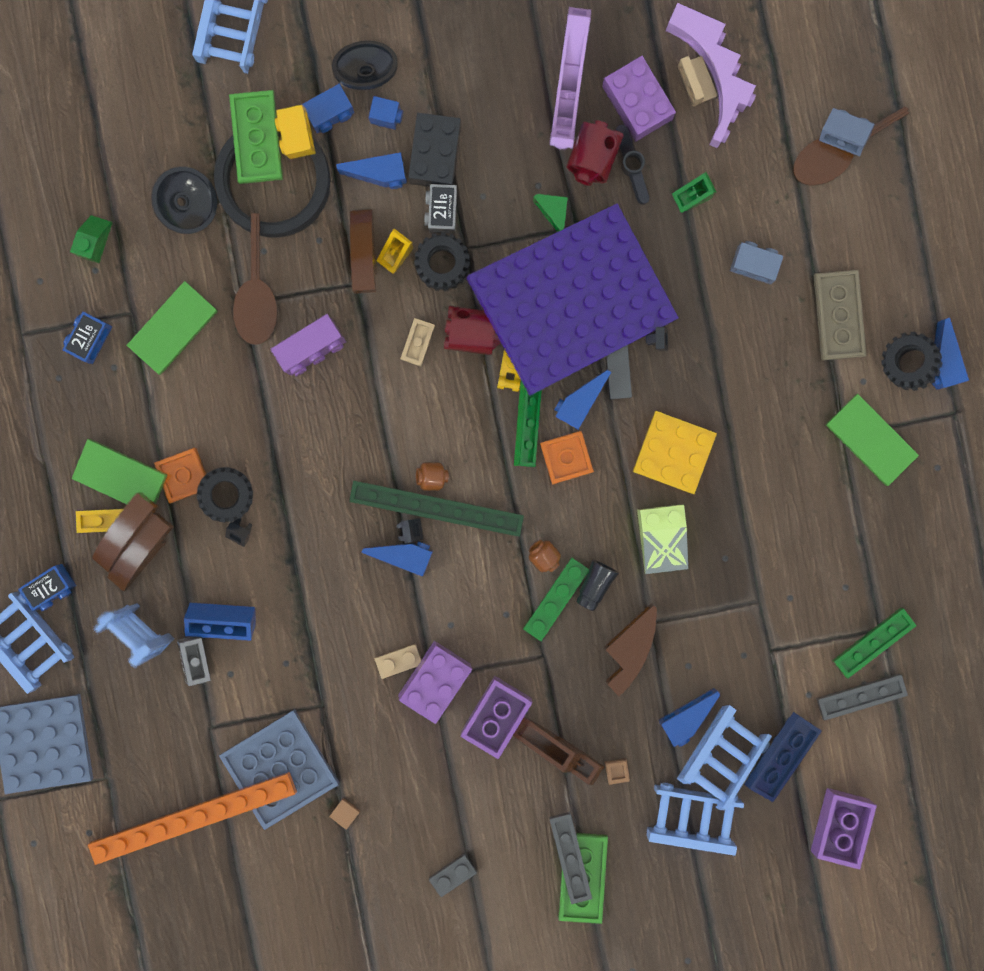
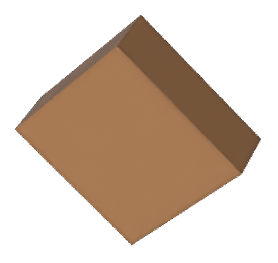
M626 758L605 762L608 785L630 782Z
M343 798L329 817L347 830L360 813V810Z

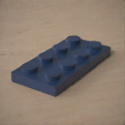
M793 712L786 720L779 734L774 738L766 753L763 754L753 772L749 774L744 785L774 802L822 730Z

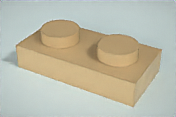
M414 318L401 360L422 367L435 329L434 324Z
M416 643L375 657L381 679L415 668L422 660Z

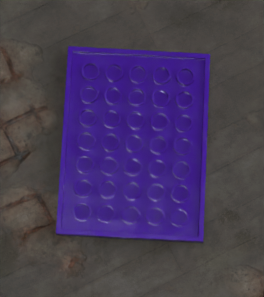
M618 204L606 208L467 276L468 282L529 396L656 331V327H663L679 318Z

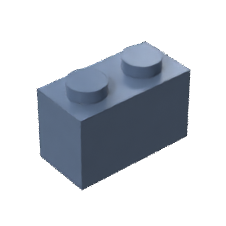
M833 108L822 129L819 141L860 157L871 135L874 123L865 118L850 115L845 110Z
M750 241L742 242L737 247L730 271L768 284L775 282L784 256L779 255L775 249L766 248L764 250L758 248L756 243Z

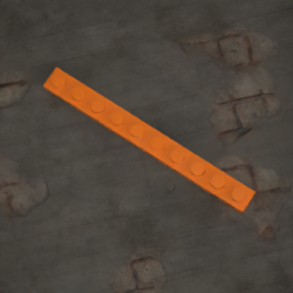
M290 772L92 841L88 844V848L94 864L97 865L295 795L297 790Z

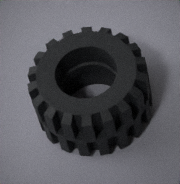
M441 232V235L434 233L431 238L426 237L423 239L424 242L418 245V251L415 252V267L421 281L427 287H432L436 291L440 289L449 291L448 289L457 288V285L462 284L464 278L469 273L470 259L466 246L463 245L459 238L456 239L455 235L450 234L449 236L446 235V232ZM439 251L450 252L455 257L454 268L444 274L434 272L430 267V259L435 253Z
M906 332L902 333L900 338L895 336L892 339L894 342L892 344L888 343L885 346L887 351H883L882 356L884 360H881V364L884 367L883 371L890 381L897 387H902L904 390L912 389L913 391H917L920 387L926 388V384L929 382L932 384L935 381V376L940 375L939 369L942 368L943 364L941 353L933 340L927 338L922 333L918 335L916 332H911L910 335H907ZM913 350L921 351L925 356L922 367L912 373L903 372L899 366L903 355Z
M228 467L214 469L207 473L198 485V505L203 513L214 521L223 523L233 522L243 517L252 505V485L247 477L236 469ZM220 482L234 484L238 490L236 503L227 508L216 505L212 499V490L215 485Z

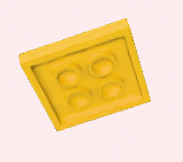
M655 411L632 472L695 494L717 433Z

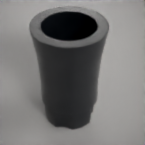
M592 559L576 602L586 609L595 611L598 603H601L605 593L619 575V572L602 562Z

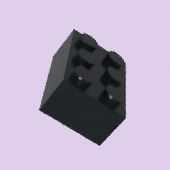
M417 112L408 177L410 184L430 187V184L454 185L461 133V118Z

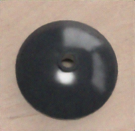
M377 41L351 43L338 51L332 61V71L336 80L345 87L354 90H372L381 87L394 77L398 68L395 52L389 46Z
M189 167L171 168L162 173L153 185L151 192L152 208L158 220L166 228L181 234H192L205 229L214 219L217 211L216 191L209 179L201 172ZM178 198L183 200V206L177 203Z

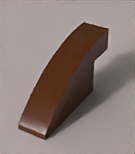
M372 209L350 211V256L352 290L354 294L376 292L375 275H377Z
M137 492L110 526L96 548L92 559L107 572H110L133 536L159 506L144 493Z
M158 512L152 513L118 557L107 578L124 592L167 543L164 538L174 526Z
M652 603L604 646L605 650L621 666L605 680L619 697L637 677L651 649L657 618V608Z
M525 716L513 734L515 738L559 770L573 773L588 785H594L605 767L571 743Z

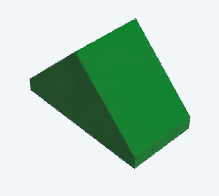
M707 172L672 193L680 212L683 213L710 200L716 193V190Z
M536 194L533 197L534 204L557 232L563 230L568 197Z

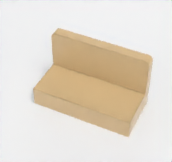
M689 56L680 59L677 67L692 105L696 106L716 98L717 92L703 57L700 56L690 60Z

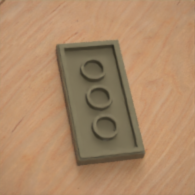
M859 270L814 274L821 361L867 356Z

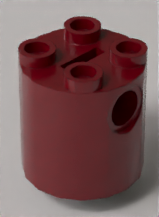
M596 120L595 124L584 121L581 125L566 165L567 170L575 176V180L580 184L591 186L593 182H607L624 135L619 131L608 129V124Z
M449 306L448 319L451 320H446L445 333L449 337L445 336L444 349L492 355V351L501 341L485 311Z

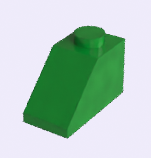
M90 215L77 230L70 252L78 257L100 263L112 222Z

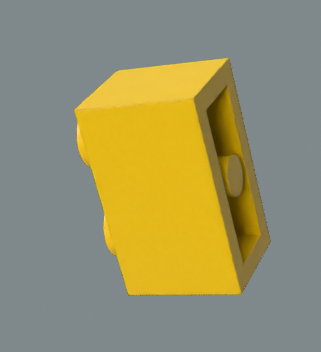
M298 105L276 110L278 118H275V125L277 131L281 132L282 140H279L282 153H285L290 159L316 154L308 113L305 107Z

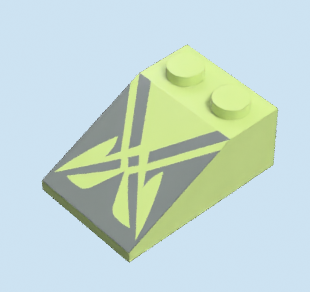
M684 505L638 509L645 574L688 569L687 526Z

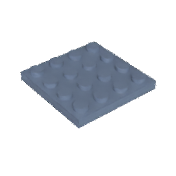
M80 694L0 706V766L5 794L93 780Z
M295 709L219 755L239 789L290 772L297 793L252 810L264 830L339 785L338 779Z

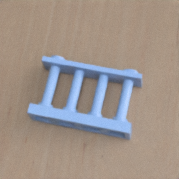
M205 0L192 54L196 61L206 64L207 57L210 56L240 62L239 66L242 71L248 74L249 67H252L254 64L253 49L263 5L268 0H254L252 11L223 5L220 0ZM222 13L250 20L247 32L217 26L215 23L217 15ZM220 35L245 41L243 52L238 53L212 47V36Z
M20 591L8 595L13 603L0 613V625L18 609L27 620L5 638L0 635V662L28 694L42 685L39 682V677L60 659L64 663L75 658V656L72 654L71 647L59 639L36 610L32 611ZM34 626L41 636L20 654H16L12 650L11 644ZM45 643H48L55 653L34 671L29 670L25 665V660Z
M137 603L130 606L126 605L124 608L110 613L108 611L105 612L98 619L100 624L95 628L97 632L109 628L132 650L133 656L129 662L135 667L160 655L175 639L169 633L162 636L160 634L157 635L136 616L134 612L140 607Z
M730 705L721 707L677 777L683 784L696 782L720 800L716 806L718 810L730 809L735 804L736 794L761 753H765L769 748V740L772 737L769 734H760L757 737L735 721L733 715L737 710ZM726 727L732 728L753 744L748 755L723 738L722 733ZM719 745L742 762L736 774L712 757L711 751L714 746ZM707 763L731 781L725 792L700 775L701 772L699 770L703 764Z
M669 783L654 785V790L656 794L661 795L657 824L654 828H647L646 836L649 842L736 856L737 846L729 837L734 807H744V803L738 798V795L735 796V804L724 812L721 836L713 838L710 837L708 831L713 803L718 804L720 801L711 793L674 788V785ZM670 796L683 798L679 825L675 831L667 830L665 827ZM691 800L704 802L700 831L697 832V835L688 834V831H686Z

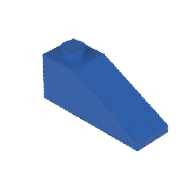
M401 152L336 164L339 174L382 187L398 189L403 187L402 184H407Z
M950 318L938 321L934 343L941 353L943 364L942 368L939 369L940 375L935 376V381L932 383L936 390L969 381Z
M605 370L566 396L565 400L560 399L554 409L557 411L555 417L579 429L611 371Z
M418 541L417 544L365 547L361 553L423 577L433 551L429 549L430 545Z
M715 688L658 720L674 747L687 744L690 741L689 738L694 736L720 696Z

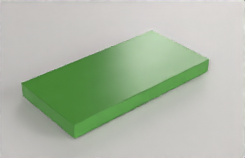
M274 91L229 94L238 183L283 180L279 134L275 125L277 114Z
M184 281L127 346L156 373L161 375L213 318L218 310Z
M856 394L825 424L885 486H889L919 456L859 394Z
M87 439L72 479L125 504H128L137 492L144 493L156 504L168 474L99 442Z
M576 833L592 899L571 904L562 870L558 918L559 921L602 924L608 836Z

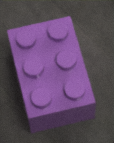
M643 56L604 78L602 87L623 123L629 128L635 142L673 119L676 111Z
M326 314L270 350L285 373L291 376L294 374L299 376L307 370L306 367L312 363L316 365L325 359L324 355L331 351L336 353L341 350L346 340L333 319Z
M434 641L398 694L399 701L436 724L472 671L471 664Z
M494 676L463 727L461 737L499 759L531 706L532 698Z
M827 788L811 852L817 859L860 869L877 805L868 798Z

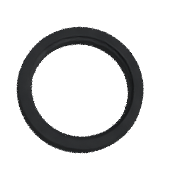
M232 135L222 147L216 161L214 171L215 189L227 215L241 228L251 232V217L239 209L230 189V173L236 159ZM314 139L316 154L310 156L316 169V187L311 200L300 213L290 219L281 222L260 221V236L279 238L296 234L311 225L323 211L330 193V170L323 150Z

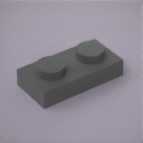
M464 853L431 875L429 881L440 897H443L477 874V870Z

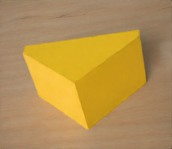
M393 229L376 261L394 274L414 249L413 244L400 232Z

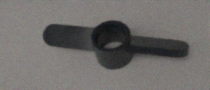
M619 125L616 131L624 135L620 144L623 156L621 168L623 173L630 177L638 203L644 205L650 199L642 175L645 159L640 152L635 150L629 128L626 125ZM628 158H636L641 166L638 170H630L626 166L625 161Z

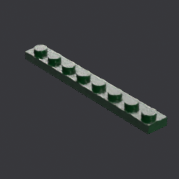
M353 481L349 500L352 503L520 537L524 515L359 481Z

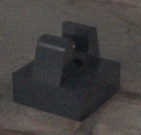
M656 327V334L646 335V344L656 345V350L668 351V329Z
M242 518L229 523L226 528L225 537L245 547L249 541L252 524L249 523L246 528L239 526Z
M420 518L401 521V523L397 524V528H402L403 536L398 537L400 541L408 543L424 539Z

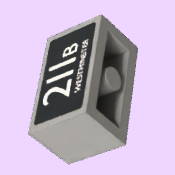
M430 184V191H426V204H429V213H425V226H428L430 233L446 232L455 234L457 185Z
M187 637L177 640L187 685L192 686L211 681L202 638Z

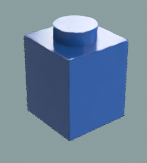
M373 96L369 113L370 123L396 130L397 123L401 124L403 118V110L400 108V103Z

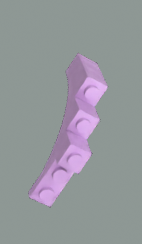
M677 3L666 31L682 39L699 56H702L713 77L719 100V120L709 145L718 148L720 143H725L730 131L727 130L729 123L735 122L739 111L743 112L746 106L751 107L756 97V94H753L756 86L735 77L741 66L740 63H737L741 55L721 46L726 33L722 32L726 24Z
M569 7L550 145L559 149L573 148L579 92L591 18V10Z

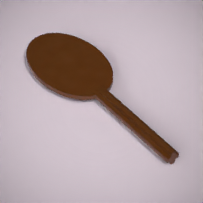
M904 106L876 123L870 137L908 115L909 109ZM817 139L808 144L797 156L793 166L794 176L800 183L816 186L828 183L840 176L848 168L854 154Z
M251 213V280L246 281L239 288L233 305L236 329L246 342L253 345L265 342L273 333L277 321L275 296L270 287L260 280V213Z

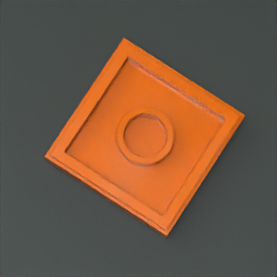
M582 431L540 443L552 484L594 472Z
M192 448L154 463L157 470L168 474L163 489L169 503L197 494L198 485L206 475L197 448Z

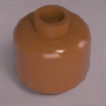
M424 462L420 465V468L416 469V484L420 485L424 491L441 490L444 487V483L448 482V470H444L440 462Z
M538 540L529 548V561L538 571L553 572L558 568L561 554L550 541Z

